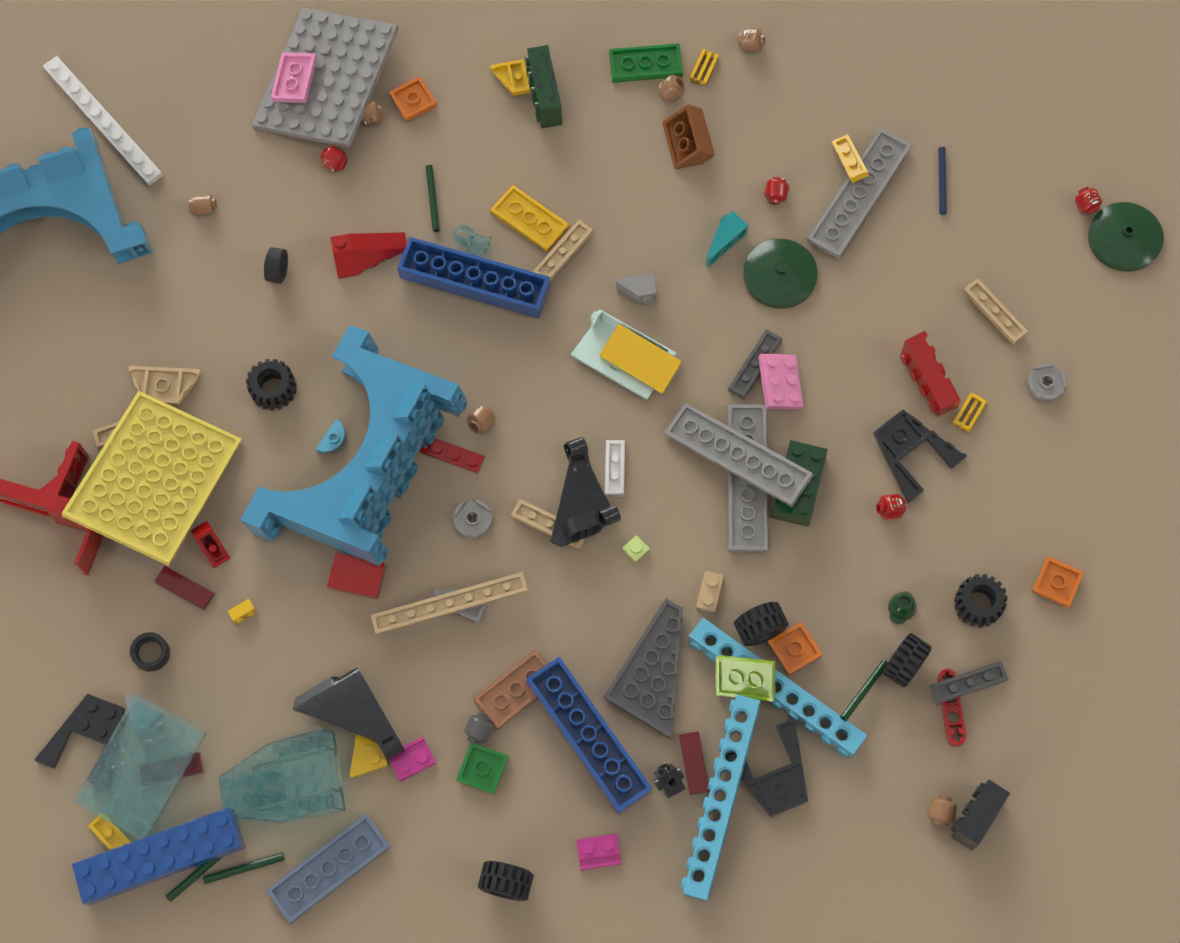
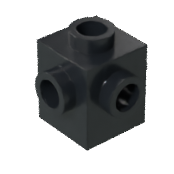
M666 763L659 766L657 771L653 772L656 777L653 780L658 791L662 790L667 798L686 789L681 780L684 776L679 767L676 768L673 764Z

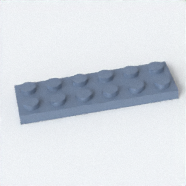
M365 814L266 889V891L288 922L292 924L391 846L369 816Z

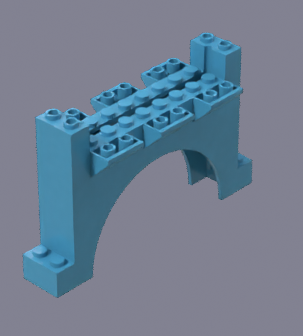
M79 128L76 132L71 133L76 149L74 147H64L55 153H45L42 157L38 158L40 165H32L29 169L24 170L20 164H10L0 170V235L9 228L27 220L41 217H59L79 222L96 232L106 242L110 254H114L118 264L153 253L148 235L140 222H130L125 226L98 141L90 128Z
M349 325L332 357L345 364L342 373L357 380L366 388L368 394L370 421L360 449L340 472L316 486L288 492L258 487L240 521L253 535L273 542L274 538L279 535L280 528L283 526L380 566L382 561L386 560L389 550L381 540L385 527L391 522L392 514L387 507L395 496L401 499L402 495L407 492L409 482L418 470V465L413 459L415 454L420 451L421 445L423 448H427L428 444L433 443L438 428H441L444 417L440 410L457 417L465 411L467 399L459 384L378 355L379 348L370 333Z

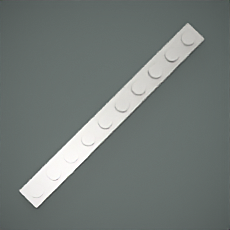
M58 56L43 65L45 71L148 186L163 176L156 165Z

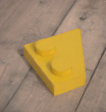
M524 59L490 65L492 73L513 96L531 93Z
M357 734L350 769L351 779L388 766L386 757L378 743Z

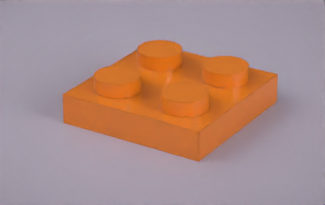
M420 76L389 91L391 99L406 122L437 107V102Z
M1047 556L1031 592L1069 608L1084 572Z
M802 622L767 642L788 676L823 655Z

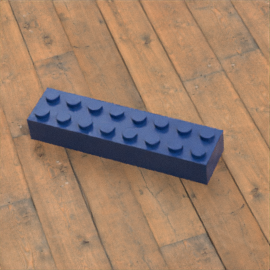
M413 237L409 238L397 268L401 279L538 319L551 288L550 277Z
M557 657L526 679L531 691L618 815L652 792V787L560 657Z
M228 807L73 863L72 867L82 904L92 905L246 849L235 811Z

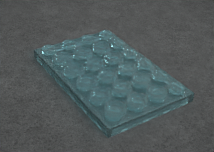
M135 694L75 798L74 803L139 839L148 837L207 732Z

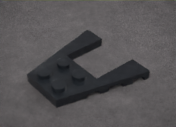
M901 410L873 433L907 503L921 494L924 489L900 461L927 440L951 469L967 457L965 453H961L950 442H946L937 436L936 432L930 431L923 426L922 422L905 410Z
M87 694L34 761L55 769L72 732L104 744L105 747L88 782L109 790V782L113 773V762L115 753H117V742L121 733L125 709Z
M794 718L776 725L791 764L754 779L746 761L741 778L771 818L808 802ZM733 752L728 753L726 756L728 762H733L737 758V755Z

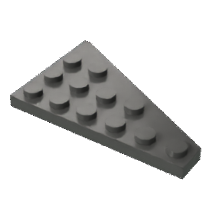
M665 599L603 698L670 739L673 730L683 608Z

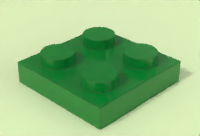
M471 742L456 781L495 795L509 756Z

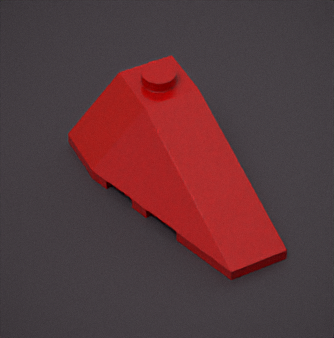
M405 232L350 233L330 237L338 279L357 276L362 271L370 267L373 268L378 263L403 253L407 245Z

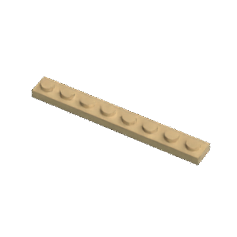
M519 572L372 614L371 619L375 634L379 635L529 591L524 573Z

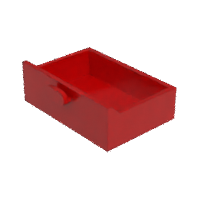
M335 553L327 587L378 599L387 566L385 563L377 566L358 557Z

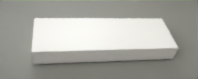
M606 440L605 496L624 497L625 440Z

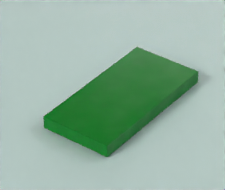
M679 43L609 49L612 83L666 79L671 75L683 77Z

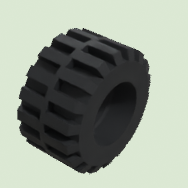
M265 359L264 363L259 361L257 362L258 366L253 365L251 368L252 372L249 371L247 374L249 378L246 379V383L248 385V392L256 405L261 406L265 410L269 407L270 411H274L276 407L280 410L282 405L288 406V401H293V394L297 392L295 388L297 383L290 367L285 365L283 361L278 363L277 359L272 361ZM273 378L281 380V384L275 390H262L267 380Z
M975 574L973 578L971 576L968 577L960 585L954 598V602H956L955 610L959 611L957 615L959 618L961 616L964 617V623L967 621L971 622L970 626L972 627L975 624L978 625V628H983L984 625L986 627L991 626L992 623H995L1001 617L1007 606L1008 596L1004 595L1006 593L1005 587L1001 588L1002 583L1000 581L995 582V577L987 578L988 574H983L982 577L979 574ZM975 592L985 594L990 599L991 608L983 610L975 607L971 602L970 594Z
M767 602L741 614L734 621V626L743 645L754 646L781 634L789 626V623L778 602Z
M908 634L885 666L883 674L903 688L908 686L930 654L932 646L914 634Z
M486 861L483 863L478 888L485 893L501 898L526 901L529 897L534 874L527 869L498 861Z

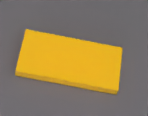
M514 185L507 190L490 210L492 215L546 253L570 227L569 223Z
M619 323L599 354L600 357L664 394L683 363Z

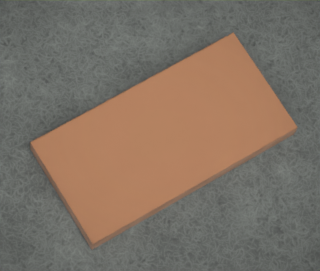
M536 650L473 698L484 714L492 719L491 722L497 730L537 700L527 685L526 679L546 666L547 663Z

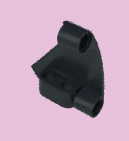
M583 437L563 444L569 465L550 540L551 543L560 547L599 533L603 527L621 521V515L617 506H610L592 470L588 457V446Z
M358 667L341 677H331L295 698L294 711L328 722L378 743L387 760H391L405 751Z

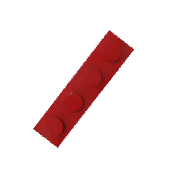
M437 438L434 439L432 444H428L427 448H423L421 445L419 451L422 454L477 474L485 458L483 455Z

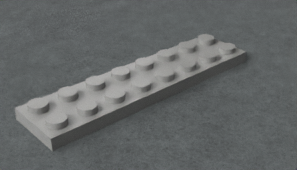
M880 128L861 156L869 176L854 183L851 182L848 176L807 238V242L839 259L910 151L912 144Z
M687 403L683 405L664 432L670 439L793 507L813 477L812 472Z
M728 404V426L767 447L765 405ZM728 471V552H767V493Z

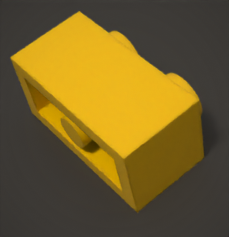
M250 599L228 610L235 624L243 622L245 618L252 617L257 612Z

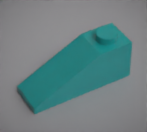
M734 211L729 215H724L720 220L706 257V266L708 268L748 233L749 225Z

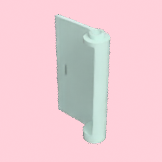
M601 309L598 312L594 311L590 318V321H592L590 329L573 350L571 356L647 400L655 389L599 356L618 323L674 357L677 356V353Z

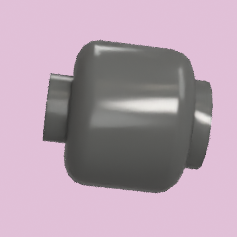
M481 713L472 715L464 729L465 734L468 735L467 740L478 744L479 741L487 742L494 727L491 723L492 719Z

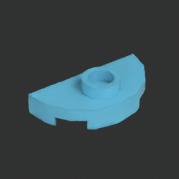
M335 420L316 447L317 452L326 454L337 451L343 445L345 429L339 420Z

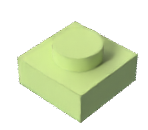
M636 535L622 550L637 563L650 551V548Z

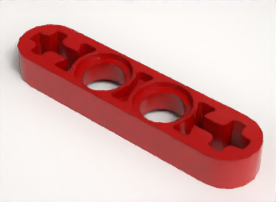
M943 669L937 677V682L943 681L942 678L945 674L948 677H955L956 673L951 669ZM960 697L956 698L953 703H941L946 738L953 747L961 746L966 740ZM951 712L956 713L959 717L958 722H950L948 714ZM960 725V728H957L956 731L957 735L961 736L962 738H960L959 741L956 742L955 739H952V736L955 733L954 728L950 729L949 727H957Z

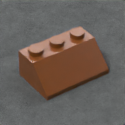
M687 104L663 121L675 169L701 165L715 156L701 108Z

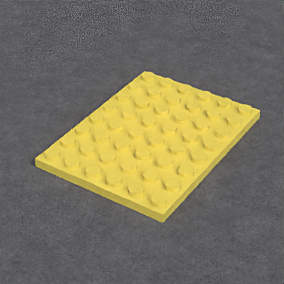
M138 391L62 512V517L169 566L241 444L242 439Z

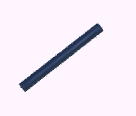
M939 147V214L945 215L947 214L946 148Z

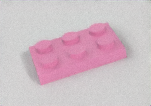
M282 52L270 97L273 102H307L317 62L316 54Z
M760 354L758 359L766 409L801 410L804 406L796 355Z

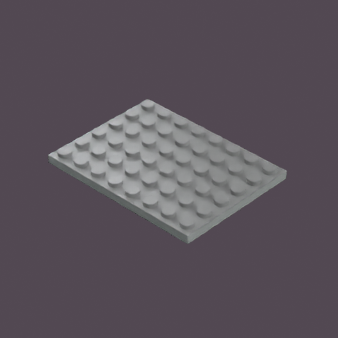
M302 8L283 52L313 53L317 56L307 102L289 103L273 102L270 97L279 66L278 63L253 120L252 127L257 130L350 148L363 118L365 107L370 101L399 31L398 25Z

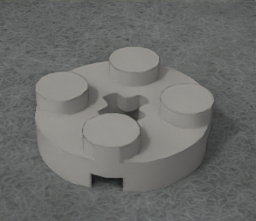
M1048 363L1037 365L1030 372L1027 379L1028 390L1033 395V398L1038 401L1056 400L1063 394L1067 384L1064 372ZM1044 379H1047V381H1051V384L1045 386L1042 382Z
M474 499L473 501L460 503L454 511L456 530L461 535L472 539H478L486 534L492 525V515L489 507L484 502ZM477 515V521L470 523L468 517Z

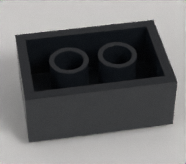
M990 779L985 783L981 782L972 794L974 800L971 799L961 812L964 815L963 818L960 816L952 826L951 831H953L951 838L969 850H974L987 833L1010 792Z

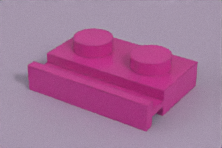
M424 737L403 746L405 751L390 760L400 782L436 764Z
M617 834L576 840L581 871L621 864Z

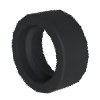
M271 247L265 257L264 278L265 281L281 284L287 273L288 253L285 249Z
M146 632L133 640L130 646V656L140 669L151 672L161 669L167 663L170 657V648L168 643L159 634ZM148 641L157 642L162 649L160 657L152 663H145L139 657L141 646Z

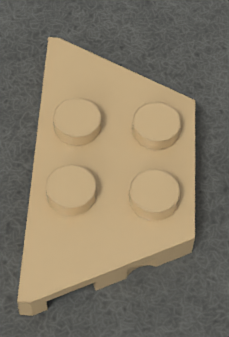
M128 367L137 392L141 391L173 406L181 405L202 373L200 369Z

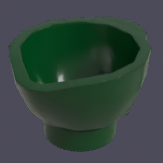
M910 592L897 593L889 600L888 610L893 623L903 624L915 614L917 604Z

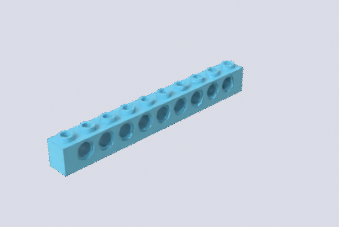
M705 618L701 619L689 635L688 641L690 645L697 651L702 650L705 652L706 657L714 663L716 662V656H722L721 652L724 650H729L732 653L731 657L762 660ZM711 638L715 640L716 644L709 646L705 641ZM775 669V685H778L781 691L775 693V701L771 702V704L777 709H784L788 712L787 715L791 719L794 718L795 721L799 720L802 722L807 731L820 735V739L827 745L832 744L838 748L837 752L839 754L852 758L867 735L850 722L843 721L839 714ZM788 697H794L796 698L797 703L795 705H791L787 702L786 699ZM809 708L813 711L814 715L807 717L804 715L803 710ZM820 721H828L830 727L828 729L822 728ZM843 732L847 739L844 741L839 740L836 733Z
M736 695L735 700H731L729 711H732L731 717L726 719L724 730L726 731L725 739L721 738L719 744L721 754L719 758L716 757L713 769L716 770L715 776L710 778L708 789L711 791L709 797L704 799L703 809H705L703 817L699 818L697 829H700L699 835L694 837L692 849L695 850L693 857L688 858L686 869H689L687 877H683L681 884L683 894L709 902L760 711V700ZM739 714L747 715V720L743 723L736 721V718ZM733 734H741L742 739L739 742H733L731 740ZM735 753L737 755L736 760L728 762L726 760L727 754ZM724 772H729L732 775L731 779L727 782L720 779ZM718 792L726 793L725 800L721 802L715 800L716 794ZM717 811L721 813L720 819L715 822L711 821V813ZM709 831L715 833V839L711 842L706 841L704 838L705 834ZM703 851L710 853V858L706 862L699 860V855ZM698 871L703 872L705 875L701 882L694 881V874Z

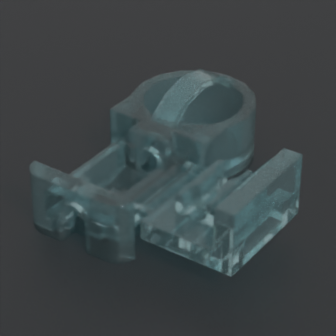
M466 225L457 226L454 229V241L459 245L466 246L468 249L467 253L481 257L482 253L487 252L491 244V236L486 238L474 233L475 229ZM464 231L469 234V237L464 238L457 233Z

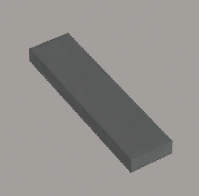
M767 329L765 330L730 384L729 392L743 400L746 398L761 374L758 356L760 354H774L782 341L780 336Z
M999 661L932 684L929 688L936 705L997 685L1009 679L1002 662Z

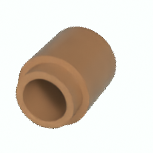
M204 195L189 199L190 212L196 215L214 213V209H217L216 198H213L212 195Z

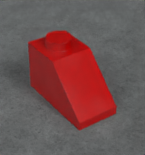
M208 521L190 530L213 568L230 559L229 554Z

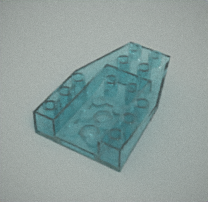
M322 728L268 743L219 776L222 808L230 807L234 809L236 817L240 819L285 823L346 811L335 732Z

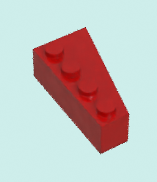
M923 331L905 340L900 359L903 365H907L912 380L918 383L922 396H926L929 401L928 404L931 411L935 412L939 417L958 408L961 400L950 378H945V368L942 362L937 363L936 350L933 345H928L925 339L928 335L926 331Z

